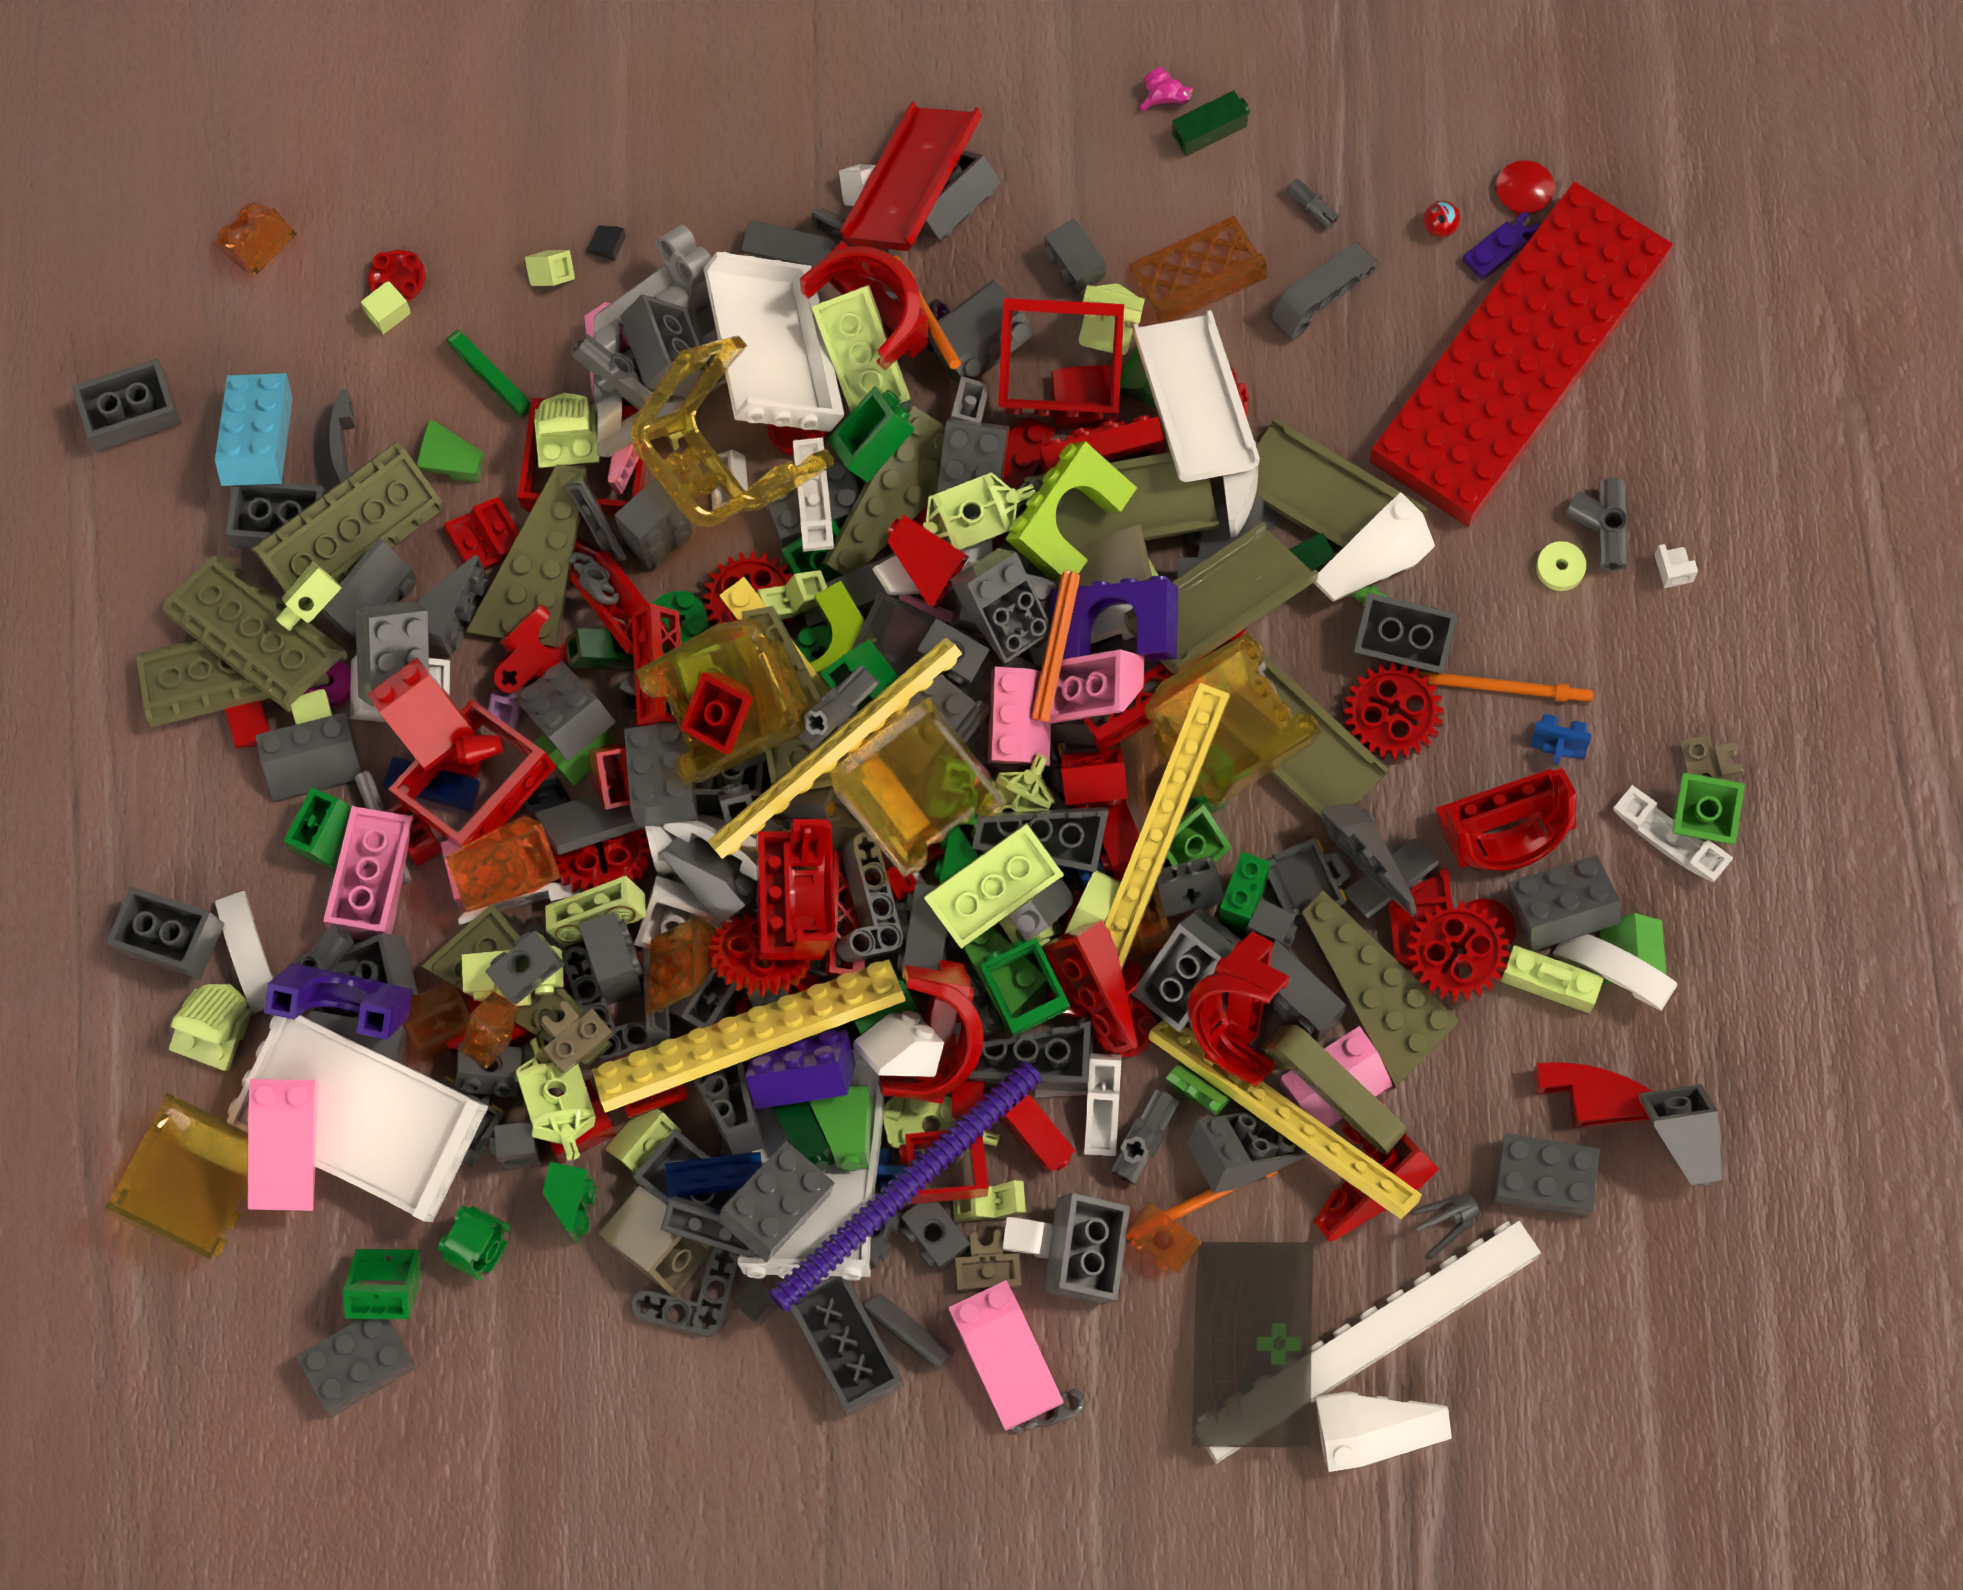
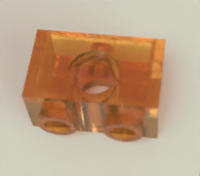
M493 991L470 1014L461 1052L485 1068H488L509 1046L519 1008Z
M1148 1201L1127 1227V1234L1130 1236L1127 1242L1141 1253L1145 1249L1155 1256L1152 1262L1166 1273L1170 1269L1179 1273L1202 1243L1157 1206ZM1165 1231L1169 1238L1168 1243L1164 1248L1157 1249L1154 1246L1153 1237L1157 1232Z

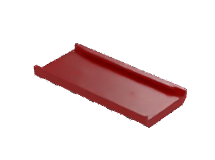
M911 102L839 231L843 240L852 246L909 251L981 120L982 114L980 109L975 107L973 112L919 108L915 102Z

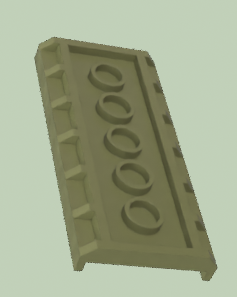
M1275 417L1256 445L1260 460L1255 496L1263 497L1265 506L1313 535L1317 536L1323 533L1328 543L1340 551L1400 493V491ZM1403 494L1423 513L1425 518L1428 508Z
M394 442L252 547L251 550L256 553L285 594L312 561L340 585L378 538L392 548L442 511L445 506L404 447L398 442ZM302 597L298 605H306L309 597Z
M1171 452L1110 463L1137 487L1121 512L1106 513L1083 492L1071 488L1061 497L1064 507L1056 516V524L1060 534L1075 549L1138 524H1141L1144 541L1219 528L1209 478L1191 482L1179 480ZM1045 474L1024 478V483L1029 484L1034 478L1043 485Z
M1264 521L1172 582L1178 586L1177 659L1160 660V662L1173 674H1179L1318 580V571H1311L1266 529L1267 524ZM1134 608L1124 614V623L1128 631L1137 639V616Z
M214 555L166 598L162 607L167 617L288 712L292 710L291 704L341 658L344 660L348 658L343 648L302 618L290 631L282 626L276 618L287 606L222 555Z
M316 615L310 624L319 630L318 617ZM196 639L136 654L144 710L151 728L270 698ZM327 672L310 688L330 683Z
M1254 644L1253 649L1255 653H1260L1265 662L1266 670L1263 672L1267 681L1272 680L1278 695L1275 701L1278 708H1284L1288 716L1289 725L1287 726L1285 737L1278 738L1231 697H1229L1219 726L1324 823L1321 813L1323 808L1346 803L1357 805L1386 775L1389 769ZM1220 679L1213 688L1226 692Z

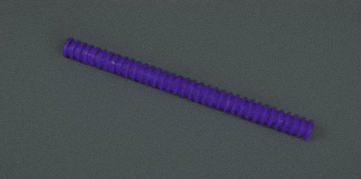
M1025 1061L1020 1063L1019 1069L1014 1068L1012 1075L1008 1074L1005 1076V1082L1000 1081L998 1088L993 1087L990 1095L985 1094L983 1096L984 1101H978L976 1108L971 1107L969 1114H963L961 1121L957 1120L954 1122V1128L949 1127L947 1134L942 1133L939 1141H933L932 1148L927 1147L925 1149L926 1153H920L917 1161L912 1160L910 1162L911 1167H905L903 1174L898 1173L895 1181L890 1180L888 1187L881 1188V1194L876 1193L873 1201L868 1200L866 1207H860L859 1214L854 1213L851 1215L852 1220H846L843 1228L838 1227L836 1234H830L829 1241L824 1240L821 1243V1248L816 1247L813 1255L808 1254L806 1256L807 1261L799 1262L800 1267L798 1269L794 1267L791 1270V1275L786 1274L783 1282L778 1281L776 1283L777 1288L769 1290V1295L774 1303L781 1310L789 1312L792 1304L797 1305L800 1297L805 1298L807 1290L811 1292L814 1289V1284L819 1285L822 1277L827 1278L829 1276L828 1271L836 1270V1264H842L844 1257L849 1258L852 1250H858V1244H864L867 1236L872 1237L874 1235V1230L879 1231L881 1223L886 1224L889 1216L894 1217L896 1210L900 1211L903 1209V1203L908 1204L911 1201V1196L916 1197L918 1190H924L926 1183L930 1184L933 1182V1176L938 1177L940 1170L945 1171L948 1163L952 1164L955 1162V1156L960 1157L962 1150L967 1151L970 1143H976V1137H982L984 1130L989 1131L991 1124H997L998 1117L1003 1118L1006 1115V1110L1011 1111L1013 1104H1019L1020 1097L1025 1098L1027 1091L1032 1092L1034 1090L1035 1084L1040 1085L1042 1080L1038 1071Z

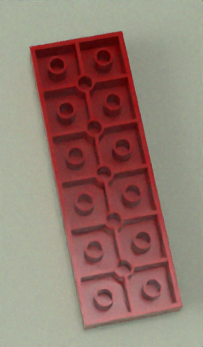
M1574 181L1372 447L1369 462L1469 527L1668 261L1674 244Z

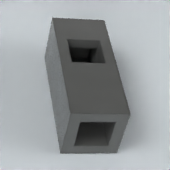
M1059 878L1010 913L1008 917L1025 941H1028L1049 928L1077 900L1063 880Z

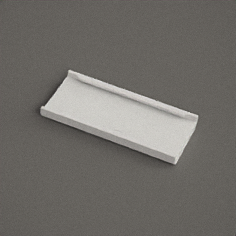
M1207 311L1205 316L1139 327L1138 323L1133 324V335L1179 480L1191 482L1250 471L1258 466L1260 457L1212 311Z

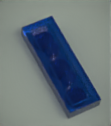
M392 756L383 782L384 788L389 789L398 779L397 777L402 775L413 762ZM441 770L417 797L472 812L481 783L479 780Z
M761 1151L665 1163L668 1196L670 1198L672 1196L678 1197L741 1189L763 1166Z

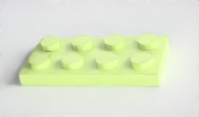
M869 285L811 307L850 412L855 409L874 386L883 392L887 389L892 391L901 400L900 403L911 399L897 360L885 371L876 362L880 358L877 350L888 339V335Z
M1025 823L926 894L924 899L959 947L963 948L1061 878L1064 873L1029 825Z

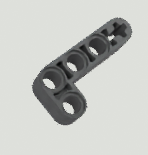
M1358 242L1353 243L1290 286L1281 296L1271 320L1291 340L1297 339L1309 327L1316 313L1366 280L1376 270L1379 262Z
M862 832L847 840L841 848V856L860 928L841 937L837 943V952L846 962H857L884 956L899 948L903 941V933L879 843L873 834ZM864 874L870 877L871 885L866 882ZM872 904L878 908L879 915L874 912ZM881 934L886 938L887 945L881 941ZM853 940L858 943L859 951L854 948Z
M579 946L568 949L564 953L562 960L565 963L564 969L576 1002L585 1013L593 1009L598 1015H604L606 1017L604 1023L613 1032V1036L608 1040L616 1045L615 1051L610 1055L599 1056L597 1058L601 1064L608 1061H616L629 1056L635 1051L651 1048L646 1024L643 1022L633 1021L619 1027L615 1026L608 1003L598 984L588 951ZM575 960H581L585 975H579L575 967ZM592 986L596 988V992L592 997L583 998L580 996L581 991L585 987ZM641 1032L646 1035L645 1040L640 1044L635 1045L630 1042L632 1035Z

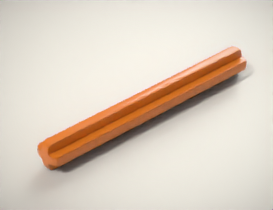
M1064 571L1061 576L1032 711V718L1040 722H1048L1050 720L1080 575L1072 571Z

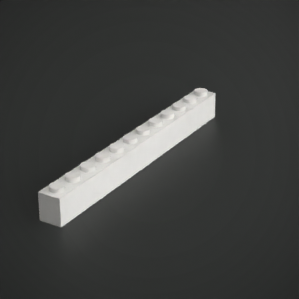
M1508 1221L1493 1231L1495 1235L1493 1238L1486 1242L1482 1238L1475 1241L1466 1248L1469 1253L1460 1259L1456 1255L1450 1257L1440 1265L1442 1270L1431 1276L1427 1272L1413 1282L1415 1285L1413 1289L1406 1293L1402 1289L1395 1292L1386 1299L1389 1304L1380 1310L1376 1306L1370 1308L1359 1316L1362 1321L1351 1327L1349 1323L1342 1326L1333 1333L1335 1338L1325 1345L1322 1340L1315 1343L1306 1350L1308 1356L1298 1362L1295 1358L1290 1359L1286 1362V1366L1279 1367L1281 1373L1271 1379L1266 1375L1252 1384L1254 1390L1245 1396L1239 1392L1242 1418L1239 1413L1237 1395L1229 1398L1231 1405H1226V1408L1232 1406V1409L1225 1410L1224 1408L1217 1413L1218 1423H1216L1214 1409L1201 1416L1197 1420L1199 1425L1196 1426L1195 1432L1215 1464L1316 1401L1315 1396L1327 1394L1538 1259L1541 1252L1521 1222L1518 1221L1511 1225Z

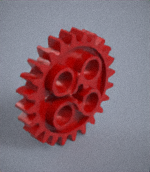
M755 551L751 552L749 559H745L743 553L739 552V561L735 562L729 556L727 557L729 564L727 567L720 563L717 564L719 574L709 573L713 583L704 584L705 591L708 593L702 595L704 603H707L704 607L706 613L710 615L708 617L709 625L716 624L714 630L717 635L725 631L724 639L726 640L745 633L744 628L738 621L733 619L734 615L719 596L729 586L734 585L746 575L750 577L751 586L755 592L759 589L785 586L794 573L787 575L789 571L788 565L785 564L779 567L778 557L768 562L766 552L763 553L760 559H756ZM761 578L771 580L766 586H758L756 584ZM793 618L781 619L784 625L794 626Z
M1394 662L1391 663L1390 670L1387 671L1382 664H1379L1377 674L1369 668L1367 669V680L1361 676L1357 677V683L1360 687L1350 686L1349 692L1355 697L1345 698V704L1351 706L1344 709V716L1351 717V719L1345 722L1346 728H1355L1350 734L1355 738L1360 737L1359 742L1364 747L1368 745L1369 751L1372 754L1376 750L1380 751V760L1382 761L1387 753L1391 754L1393 762H1396L1398 753H1402L1406 760H1409L1410 750L1420 755V744L1429 748L1431 742L1428 736L1432 738L1438 737V731L1433 727H1442L1443 720L1436 717L1444 714V708L1436 706L1442 702V696H1433L1437 691V685L1427 686L1429 675L1421 679L1418 678L1419 668L1413 670L1412 673H1408L1407 665L1404 664L1400 671L1396 669ZM1389 686L1395 689L1396 693L1391 697H1385L1379 691L1381 688ZM1374 698L1378 703H1371L1369 700ZM1411 701H1418L1422 704L1423 708L1413 712L1406 705ZM1395 707L1399 709V714L1388 715L1389 710L1392 711ZM1375 712L1380 715L1381 719L1376 723H1370L1364 716L1367 713ZM1409 720L1417 721L1418 725L1411 724ZM1401 726L1408 731V734L1399 738L1395 737L1391 731L1393 728Z
M638 829L601 841L607 869L605 874L601 871L596 843L558 855L554 848L550 847L551 866L554 869L555 877L561 878L562 886L570 884L571 892L573 893L579 888L584 892L623 876H627L632 882H634V878L642 880L643 871L649 870L648 861L651 860V850L646 830Z
M1463 900L1460 901L1458 909H1454L1450 901H1447L1445 911L1438 905H1435V915L1432 916L1430 913L1424 912L1426 923L1416 921L1415 927L1419 933L1410 932L1409 938L1416 942L1407 944V951L1415 953L1408 957V963L1417 964L1412 969V975L1422 974L1419 985L1423 986L1429 983L1428 993L1430 995L1437 989L1440 990V1000H1443L1447 993L1452 994L1453 1003H1456L1458 995L1462 994L1466 1002H1469L1470 993L1472 992L1480 999L1482 998L1483 987L1490 992L1493 991L1491 980L1501 982L1502 976L1497 970L1505 971L1508 965L1501 961L1510 957V952L1501 950L1509 946L1508 939H1500L1505 933V928H1494L1498 918L1494 917L1487 920L1488 909H1484L1480 914L1476 913V903H1473L1469 910L1465 909ZM1451 924H1456L1462 928L1463 932L1458 936H1451L1445 929ZM1474 929V935L1470 937L1464 946V953H1459L1448 972L1442 974L1441 970L1452 959L1453 949H1459L1467 933ZM1476 942H1484L1488 945L1489 950L1486 953L1479 954L1471 946ZM1438 949L1444 953L1445 958L1441 961H1432L1428 957V953L1431 950ZM1458 967H1466L1470 970L1471 976L1466 979H1460L1454 974V970Z
M745 912L743 920H740L735 915L732 916V922L723 921L722 929L716 928L714 937H711L709 959H712L711 968L717 969V977L726 976V985L733 982L737 983V991L747 987L749 995L755 989L759 990L761 996H765L766 990H771L774 995H777L778 988L781 987L784 991L789 992L790 984L799 986L800 978L805 979L807 970H810L811 960H759L758 912L755 918H751Z

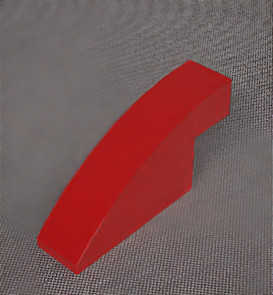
M1564 1062L1537 1063L1533 1070L1537 1095L1569 1092L1574 1128L1650 1120L1639 1100V1094L1653 1091L1626 1076L1603 1068Z

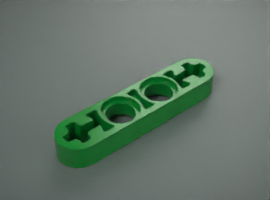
M456 329L446 338L447 344L459 358L518 417L523 418L530 412L531 403L526 396L460 330Z

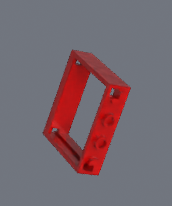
M1004 298L998 407L1005 408L1004 414H1022V409L1024 408L1035 409L1034 415L1052 416L1053 410L1065 411L1064 417L1082 418L1083 412H1095L1094 418L1112 419L1113 413H1119L1125 304ZM1013 311L1115 316L1110 404L1009 399Z
M532 397L517 496L521 508L528 512L532 511L540 496L539 493H533L538 458L534 417L535 409H539L540 403L546 400V398ZM622 405L621 422L639 410L634 406ZM652 430L645 434L647 438L646 443L636 463L631 499L645 485ZM597 499L606 516H614L629 502Z
M471 699L461 710V713L476 733L483 725L496 735L500 734L501 739L527 757L459 832H456L414 800L456 755L457 749L428 771L415 759L406 771L397 777L398 779L389 788V791L401 805L470 857L474 858L550 775L556 766L545 751Z

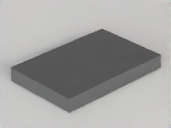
M611 789L608 791L609 793H616L619 790ZM597 793L534 813L536 824L558 855L644 828H636L630 805L605 810Z

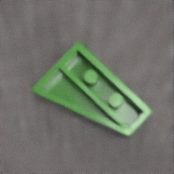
M991 927L961 948L973 973L981 980L985 988V994L991 1006L997 1011L1000 1024L1005 1032L1008 1029L1007 1023L985 981L979 965L984 963L983 958L998 950L1003 954L1013 948L995 928ZM1025 957L992 972L1013 1018L1022 1015L1048 988L1045 976Z

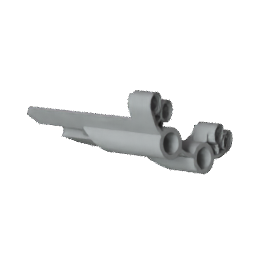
M683 224L656 239V247L664 265L594 316L593 339L612 354L619 353V325L622 324L620 315L641 294L685 307L688 311L712 378L691 399L658 390L659 399L652 402L644 411H638L621 422L622 396L616 391L609 393L603 390L596 383L593 374L594 415L597 414V456H612L727 382L704 274V267L712 257L703 247L699 246L697 248L692 232ZM632 349L623 353L624 356L633 354Z

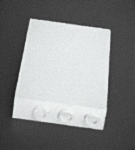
M716 252L704 267L735 420L831 432L844 417L835 370L811 308L814 305L820 304L818 294L816 292L810 299H807L801 293L799 278L812 268L809 265L762 259L754 256H742L728 252Z

